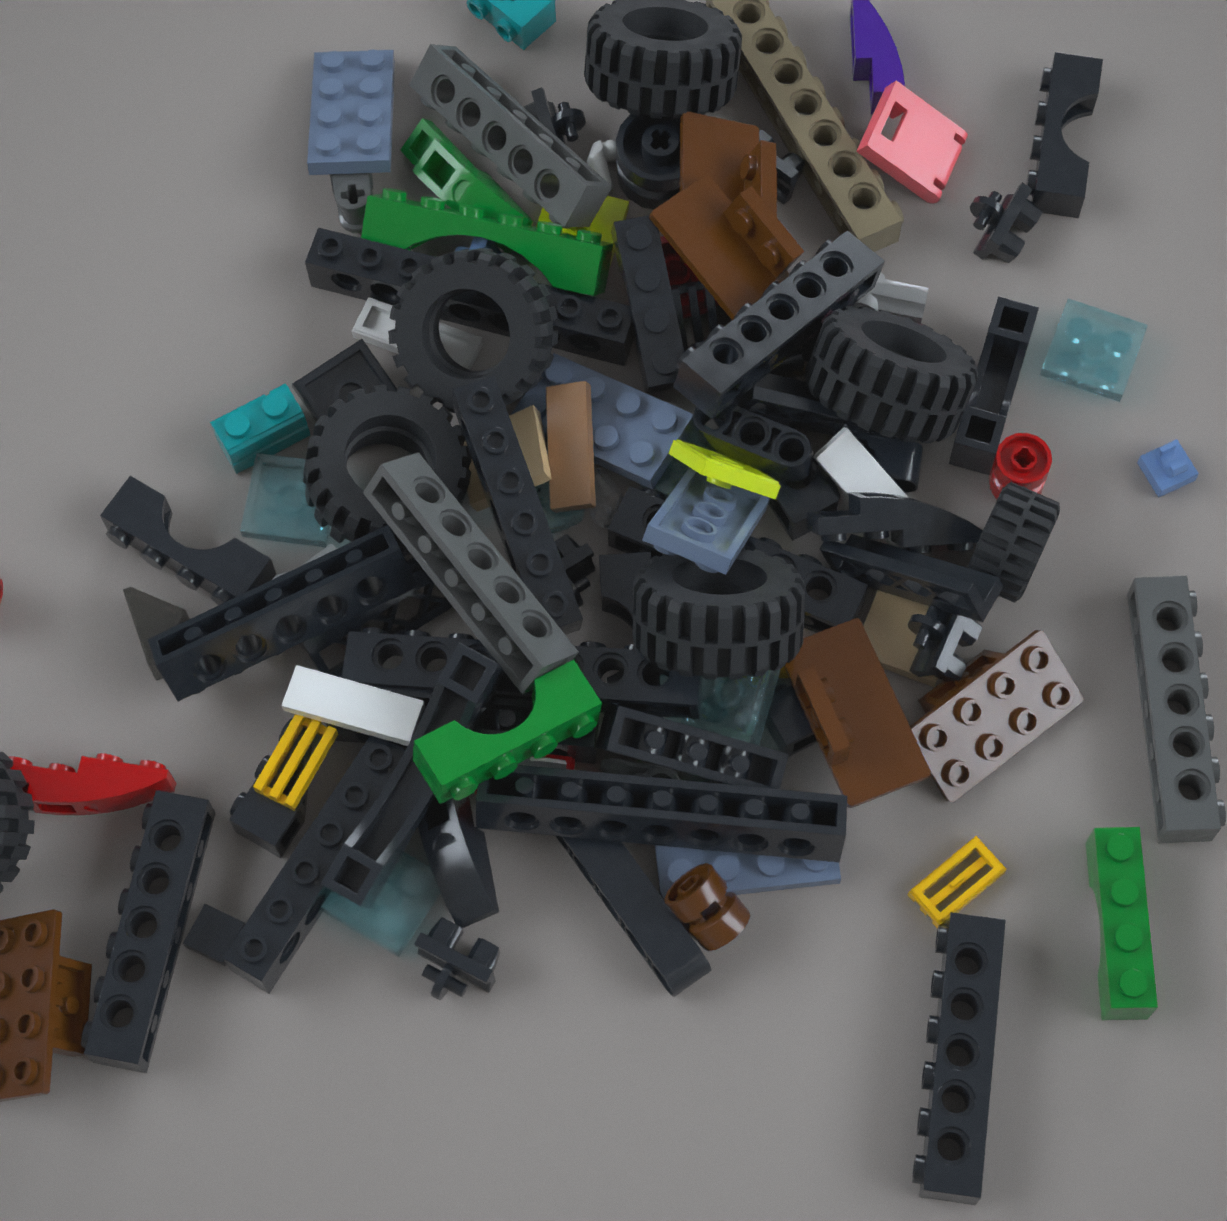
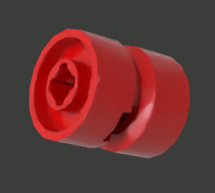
M1015 433L1006 437L999 444L989 476V487L996 499H998L1002 489L1010 482L1038 494L1042 493L1052 464L1051 450L1046 442L1030 433Z

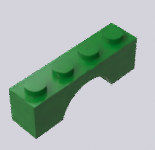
M574 659L534 679L531 697L533 710L528 718L518 727L500 734H482L471 731L454 720L414 740L413 761L440 804L451 798L456 801L464 799L478 788V784L492 777L496 780L502 779L511 774L520 762L532 756L535 759L542 758L551 753L559 742L570 736L574 738L583 737L596 727L602 702Z
M1140 827L1094 828L1085 844L1089 887L1092 888L1095 894L1100 924L1098 986L1102 1021L1147 1020L1158 1008Z

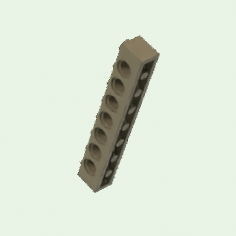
M706 0L707 7H715L721 10L724 16L729 15L741 31L742 46L739 71L789 153L794 152L804 160L805 165L802 174L840 236L849 231L873 252L898 242L901 226L904 222L900 206L895 200H889L884 192V184L878 171L870 169L864 157L856 152L860 142L855 137L851 138L849 136L840 110L837 107H831L827 101L821 80L817 76L812 77L807 69L803 51L799 46L794 47L788 38L784 21L780 16H774L769 8V0ZM780 82H789L791 84H782ZM800 112H807V113H810V115H802V114H799V113H800ZM818 143H828L830 145L821 146ZM837 174H847L850 177L843 178L837 176ZM866 205L869 207V209H860L856 206Z

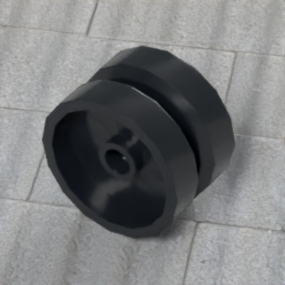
M630 114L620 125L616 137L618 183L628 199L640 207L654 210L680 192V119H673L672 117H662L660 119L650 118V115L640 114L639 116Z

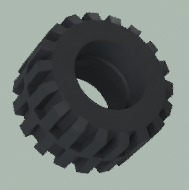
M1013 482L1007 484L1002 489L967 568L999 577L1003 589L998 596L1014 603L1017 602L1027 588L1060 514V503Z

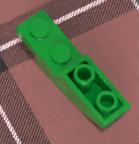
M424 118L420 120L400 151L415 166L412 171L440 199L446 200V205L456 210H459L461 204L484 208L483 216L498 218L499 213L514 214L523 217L522 224L530 226L533 224L534 221L487 172L478 170L432 121ZM495 242V244L504 252L509 254L512 253V249L508 248L503 244Z

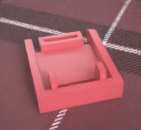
M896 80L885 87L856 152L924 201L934 204L942 196L941 190L946 187L961 153V145L965 143L968 134ZM903 113L890 141L881 134L888 116L894 119Z

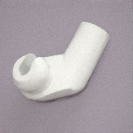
M611 139L605 142L599 140L593 143L587 164L612 186L611 192L614 188L607 162H613L617 159L616 142Z

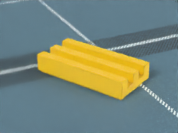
M295 714L253 786L255 792L295 811L337 738V729L331 726L326 727L322 725L321 721ZM303 727L306 728L305 733L303 734L301 740L299 741L294 752L289 758L276 783L274 784L273 788H270L269 785L271 784L273 778L275 777L280 766L285 760L298 735L300 734ZM316 734L322 736L289 795L283 794L284 789Z
M975 836L913 887L907 896L913 902L916 901L920 910L925 916L928 915L932 919V924L938 928V925L942 926L947 922L950 912L958 913L1005 874L1007 869L983 842ZM977 851L981 856L933 897L928 899L924 895L926 891L973 852ZM987 864L992 868V870L940 912L936 908Z

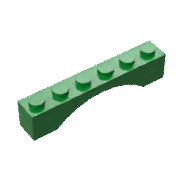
M383 188L382 194L367 196L361 234L363 239L411 251L430 240L443 236L466 235L482 237L503 244L523 255L544 274L555 288L591 296L605 293L614 243L601 241V233L577 230V235L563 233L562 225L545 221H538L537 227L522 224V216L508 213H499L498 218L483 216L484 208L461 204L459 210L445 207L446 200L428 196H421V202L407 199V192L391 188Z

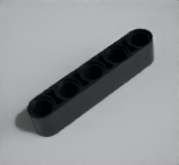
M556 836L671 996L675 997L712 971L703 952L665 903L663 897L622 842Z

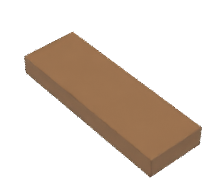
M587 381L546 387L548 461L552 480H549L550 509L555 513L595 508L591 385Z

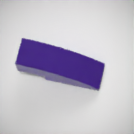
M851 0L850 33L853 81L869 80L871 115L874 113L886 86L896 80L905 86L904 73L897 47L875 7L869 0Z

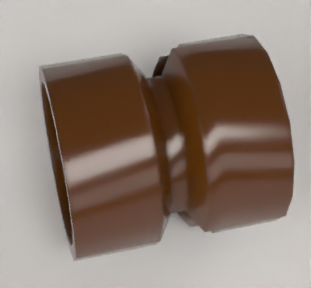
M708 863L700 864L690 869L676 880L667 891L665 903L681 922H689L688 931L700 946L706 951H713L725 946L743 931L749 922L750 912L735 893L726 892L728 888L727 883L715 868Z

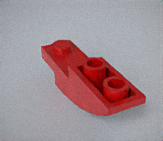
M98 753L96 758L81 756L76 773V770L68 765L51 763L49 768L32 766L33 763L27 759L8 756L13 760V766L10 769L20 770L27 781V785L22 787L24 793L32 795L34 804L32 810L35 813L51 815L110 813L152 802L156 790L172 793L176 787V781L169 769H166L165 765L151 760H141L139 765L124 763L123 759L112 754Z

